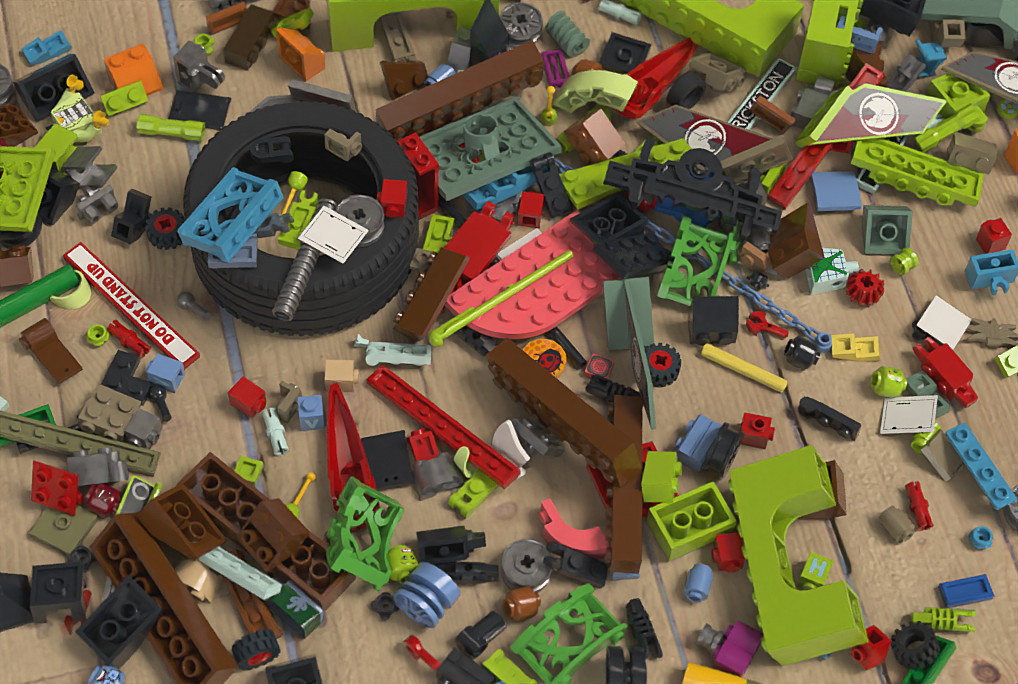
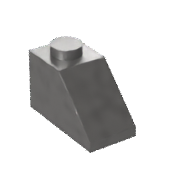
M459 27L452 42L447 65L454 69L455 74L458 73V70L470 68V30Z

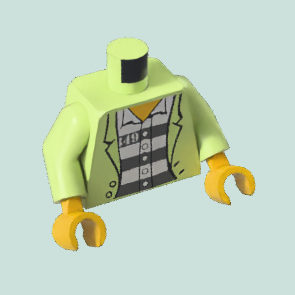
M70 75L67 78V85L70 88H66L61 99L51 111L53 123L76 133L78 139L75 142H90L94 136L102 133L100 126H108L109 120L105 118L106 113L100 110L93 113L80 93L75 92V90L83 88V82L77 80V76ZM54 124L44 128L45 132L47 133Z

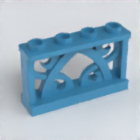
M232 167L178 229V234L184 246H191L218 256L221 261L228 263L284 198L278 182L272 179L267 181ZM242 186L247 187L245 193L242 192ZM239 204L241 213L235 219L227 220L219 225V212ZM217 238L216 242L211 241V239Z

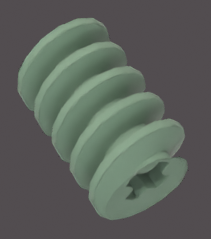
M558 11L547 22V33L556 40L557 44L561 46L568 56L576 57L589 47V38H585V34L581 32L579 27H576L574 22H571L570 17L566 16L564 11Z

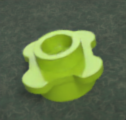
M200 34L194 38L195 44L202 45L206 49L207 54L213 53L212 46L215 43L213 37L207 34Z

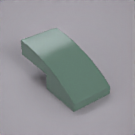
M924 371L906 378V388L911 396L938 395L935 419L949 413V404L937 393V385Z

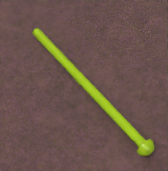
M567 250L520 281L507 286L505 291L497 294L474 309L472 306L442 326L432 330L429 334V342L436 347L442 346L443 339L573 258V253Z

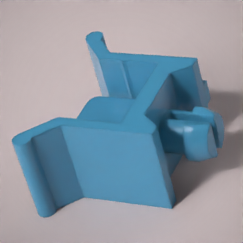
M916 39L915 43L922 53L917 55L916 59L926 65V68L919 77L935 76L937 67L947 59L944 49L940 47L938 42L921 44L920 40Z

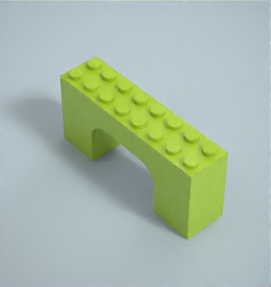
M326 0L327 22L332 52L374 47V24L381 16L391 12L446 7L452 11L456 33L459 27L470 30L485 0ZM490 0L499 15V0Z
M619 0L623 4L657 21L659 24L675 31L677 34L686 38L691 37L695 44H699L713 54L746 69L745 71L758 78L796 35L805 5L797 0H755L748 7L731 8L716 0Z
M813 445L729 470L731 479L728 480V485L731 493L735 496L733 508L735 514L739 516L740 523L737 524V528L745 543L742 546V552L745 559L749 562L750 568H747V575L749 581L754 586V591L751 594L754 604L758 605L759 614L756 615L760 629H763L764 637L761 638L764 651L768 652L773 660L775 659L782 666L868 643L858 595L845 580L805 591L796 590L785 543L787 529L793 521L801 516L836 506L826 462Z

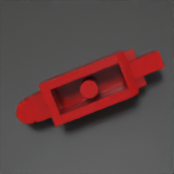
M932 338L924 339V345L930 353L919 344L913 346L912 349L915 356L922 363L920 366L922 371L935 382L938 391L942 395H945L949 401L955 398L965 408L976 403L978 396L970 385L973 373L947 343L939 347Z

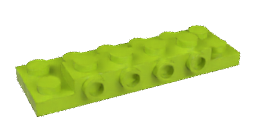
M882 138L856 141L850 164L870 170L869 178L874 179L876 183H887L895 186L899 191L907 190L916 193L917 197H927L936 200L942 206H952L955 200L974 207L977 206L980 199L983 173L948 163L946 160Z

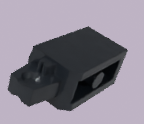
M465 526L416 532L420 563L439 564L468 559L469 553L474 552V549L486 547L485 533L466 530Z

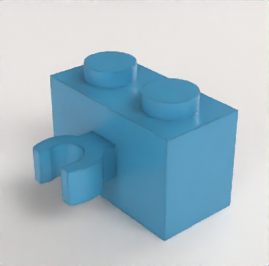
M1014 250L971 256L965 268L971 289L991 286V294L996 295L997 287H1001L1004 294L1007 293L1009 283H1014L1018 275V260Z

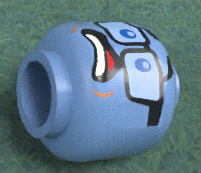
M103 664L101 667L97 665L87 683L125 684V673L115 667H109L107 664Z

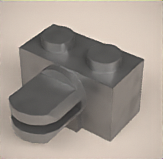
M189 40L173 56L177 82L191 92L196 93L204 83L216 89L225 80L224 73L208 62L206 49L200 44H195Z

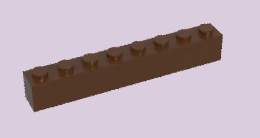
M614 395L613 403L608 404L607 418H611V423L634 441L642 468L643 397ZM642 469L621 487L614 481L607 484L606 498L610 499V505L606 506V519L610 520V526H606L605 540L610 542L609 547H606L605 562H609V572L639 574L642 564Z

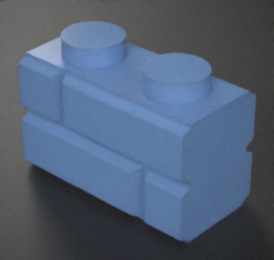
M701 414L698 415L695 421L691 419L685 429L687 433L685 438L680 437L674 447V450L677 452L678 462H682L683 465H687L690 469L700 472L722 425L711 421Z

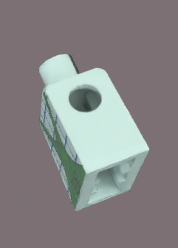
M822 248L825 258L805 269L810 294L816 295L844 288L848 275H851L854 271L859 273L858 262H846L844 252L841 249Z

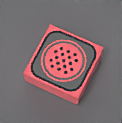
M593 353L584 376L591 378L592 375H599L608 379L614 366V361Z

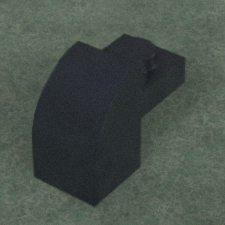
M133 188L127 192L124 211L114 217L111 236L128 244L137 241L146 230V219L149 220L148 216L152 214L149 213L152 196Z

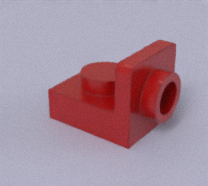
M424 428L410 432L412 437L406 438L407 443H410L415 462L420 460L428 461L439 455L432 430L425 432Z

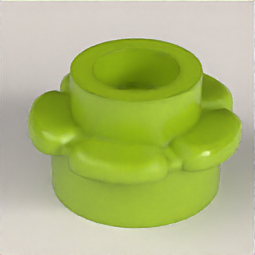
M95 324L88 329L86 339L88 343L94 346H102L104 342L109 340L110 335L103 325Z

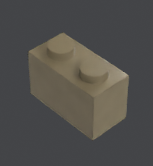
M958 132L954 133L947 149L948 163L988 175L997 158V145L995 143Z

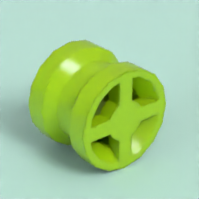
M905 247L900 250V254H895L890 258V264L896 273L905 275L910 268L913 269L918 266L919 260L912 249Z

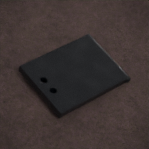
M176 90L168 119L205 122L206 129L222 131L231 98Z
M405 430L361 438L377 491L414 484Z

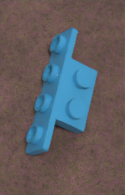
M962 423L946 431V437L993 507L999 510L1014 503L1017 497L968 425Z

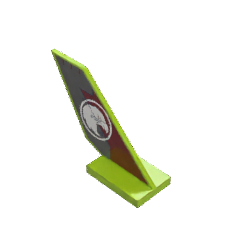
M863 84L854 90L847 85L828 96L794 143L802 148L815 144L922 134L947 100L870 84Z

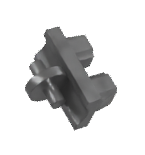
M908 54L887 81V87L907 92L924 71L926 65L911 54Z
M110 184L101 190L99 187H95L92 190L88 186L83 187L84 195L79 197L80 203L76 205L79 218L81 220L85 218L91 224L100 220L101 214L98 209L103 206L108 213L118 209L114 189Z

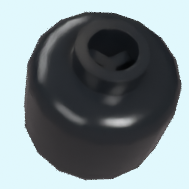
M801 336L790 339L784 350L787 362L804 370L810 368L811 365L817 364L820 353L817 352V343Z

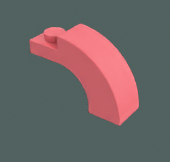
M550 498L541 502L539 517L544 525L543 537L548 543L555 542L564 545L565 548H570L595 559L605 557L606 547H609V543L605 540V536L599 526L588 530L572 528L562 520Z

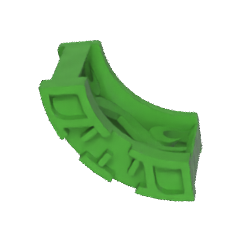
M683 215L671 251V257L674 259L673 262L668 261L657 296L691 306L692 298H690V291L692 286H695V294L698 297L700 289L707 291V297L720 296L716 292L729 253H733L736 241L733 240L734 233L729 232V235H725L691 223L692 218ZM687 243H691L693 246L695 243H697L698 245L691 248L687 245ZM702 248L708 255L712 266L706 271L693 276L690 262L682 257L681 254L692 255ZM684 267L686 269L687 278H684L685 272L679 273L678 268ZM716 274L714 282L712 284V282L708 279ZM686 288L685 296L669 291V289L675 290Z
M351 476L336 503L340 507L337 516L330 520L327 537L331 539L330 546L326 548L328 564L331 569L337 572L342 568L372 583L373 588L380 591L382 586L389 581L392 572L387 559V553L389 552L393 532L397 523L402 518L404 509L397 500L382 494ZM365 493L374 499L368 503L363 494ZM378 501L389 505L383 518L381 517V512L385 508L372 511ZM354 514H355V517L358 516V515H360L357 520H354V519H353V515H354ZM365 521L372 544L360 552L356 540L350 534V528H354Z
M589 583L570 592L566 601H557L543 613L546 618L542 621L539 620L537 626L531 624L510 646L516 655L520 654L546 684H569L572 681L571 676L589 659L607 646L618 644L625 636L623 632L627 629L628 625L626 623L621 624L592 594L595 589ZM572 611L576 612L577 618H572L569 613ZM561 620L570 625L585 623L583 645L572 647L556 646L560 637V628L557 622ZM605 627L608 632H602L600 628ZM548 631L554 633V639L551 644H548L550 637L546 638L544 636ZM594 636L598 638L595 642H593ZM529 649H532L533 651H536L540 654H544L541 658V661H539ZM549 656H553L552 669L558 663L563 665L562 671L555 677L544 667ZM577 656L574 660L570 662L569 657Z

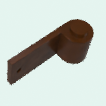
M46 318L20 332L22 337L19 338L22 346L25 350L30 349L58 384L83 370L78 361L58 339L54 328Z

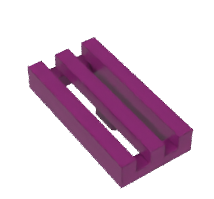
M562 50L541 52L549 86L561 88L563 83L570 77ZM554 55L558 57L564 79L560 78ZM548 56H549V59H550V62H551L552 69H553V72H554V75H555V79H556V80H553V76H552V73H551V70H550V66H549V63H548V60H547V57H548Z

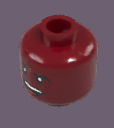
M106 483L93 484L84 501L87 502L86 507L89 511L102 518H107L111 513L114 515L117 513L121 503L119 500L121 493Z

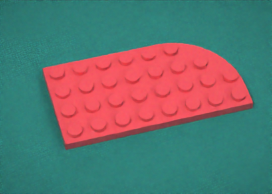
M576 210L450 294L444 306L455 316H458L472 306L475 309L497 294L505 291L507 286L515 284L562 253L570 250L573 253V258L467 324L471 329L488 336L502 339H524L553 329L602 295V281L622 278L593 250L595 244L570 222V218L580 213Z

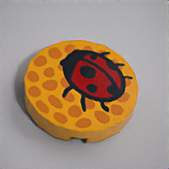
M536 339L529 342L523 348L525 353L556 378H559L564 372L566 353L555 341Z

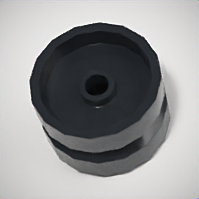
M607 646L606 684H647V664L644 646H629L626 662L621 646Z

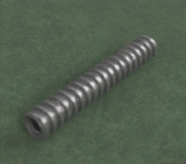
M320 199L313 216L315 217L323 206L335 211L338 204L331 199ZM303 241L277 298L278 301H276L275 307L272 310L274 316L283 321L293 319V314L296 312V308L299 305L301 296L321 252Z

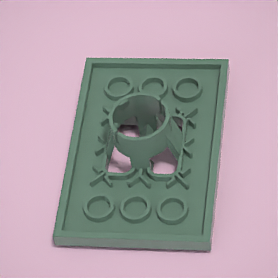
M517 97L420 136V139L439 163L438 192L446 201L530 166L531 159H540L548 152H551L553 156L561 153V145ZM465 142V148H460L458 146ZM499 148H504L506 151L500 153ZM477 150H482L484 160L479 163H473L471 160L479 157Z

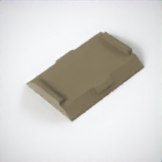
M941 428L921 449L945 482L955 477L965 465Z

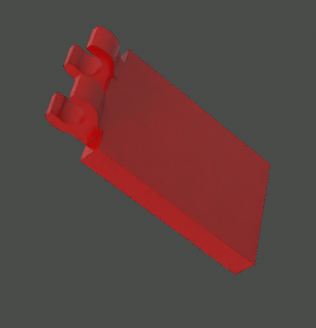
M490 201L486 202L480 214L474 211L444 248L470 258L460 276L468 282L486 270L511 238V232L508 230L513 226L514 221L512 220L515 216L506 212L501 221L498 222L492 218L496 213L493 210L496 205Z

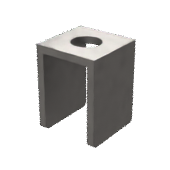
M101 146L77 147L62 166L70 178L80 183L79 187H103L118 167L116 164L93 163L102 151ZM75 169H83V171L77 173Z

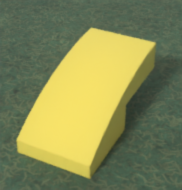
M854 333L831 335L832 356L834 358L853 361H880L878 336L855 338Z

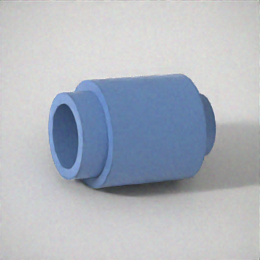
M441 64L426 77L424 85L427 87L455 74V71L451 66Z
M695 564L689 570L684 594L690 601L699 603L708 598L713 580L712 569L704 564Z

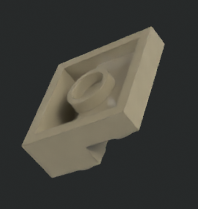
M710 52L691 58L689 66L694 68L696 73L706 75L705 82L714 91H732L734 87L740 88L744 83L745 77L743 75L746 69Z
M97 384L78 417L77 426L87 433H96L104 438L123 442L126 436L124 430L141 407V401Z

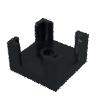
M83 561L32 566L30 609L35 624L47 623L45 611L70 609L73 620H86L83 592L84 588H87V575Z

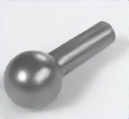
M182 292L178 295L177 305L181 309H190L205 321L210 319L211 313L197 304L191 293Z

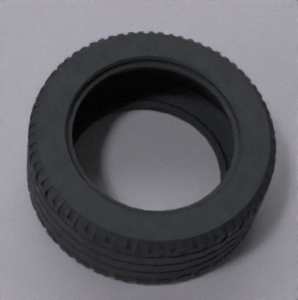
M293 101V103H277L273 106H265L263 109H255L254 112H248L245 116L238 117L236 121H231L228 126L222 127V131L216 132L214 137L208 140V144H205L197 154V158L194 159L189 170L184 188L183 208L185 221L232 167L267 181L269 179L275 180L278 184L288 182L290 173L297 171L307 176L308 179L335 183L349 189L356 195L370 196L377 200V193L382 192L384 179L407 181L405 216L395 218L384 216L385 228L380 239L369 246L356 247L344 263L327 254L319 256L306 284L304 293L301 296L299 305L296 308V312L293 314L294 317L290 321L278 319L274 316L272 310L275 307L276 301H278L277 298L280 295V291L295 258L280 257L257 249V267L209 268L208 253L191 247L195 269L203 286L212 295V298L236 319H241L243 323H248L254 328L259 327L263 331L268 330L270 333L279 332L280 335L288 334V336H293L294 334H299V336H313V334L318 333L323 335L326 332L333 333L334 330L341 331L345 327H352V324H359L362 320L370 318L371 314L375 315L380 309H383L385 304L389 303L398 294V290L402 289L408 279V275L412 271L410 264L419 245L418 187L415 172L407 154L404 153V149L396 139H393L392 134L387 132L384 127H380L379 123L372 121L369 117H364L361 113H356L352 109L347 110L346 107H337L335 104L329 105L325 102ZM332 129L350 139L358 132L361 134L362 148L356 156L353 155L347 162L325 149V133ZM287 136L291 139L290 150L293 152L294 159L289 163L281 161L257 163L251 157L250 147L257 140ZM245 186L241 187L243 193L247 190ZM239 204L219 212V225L227 220L235 219L241 213Z

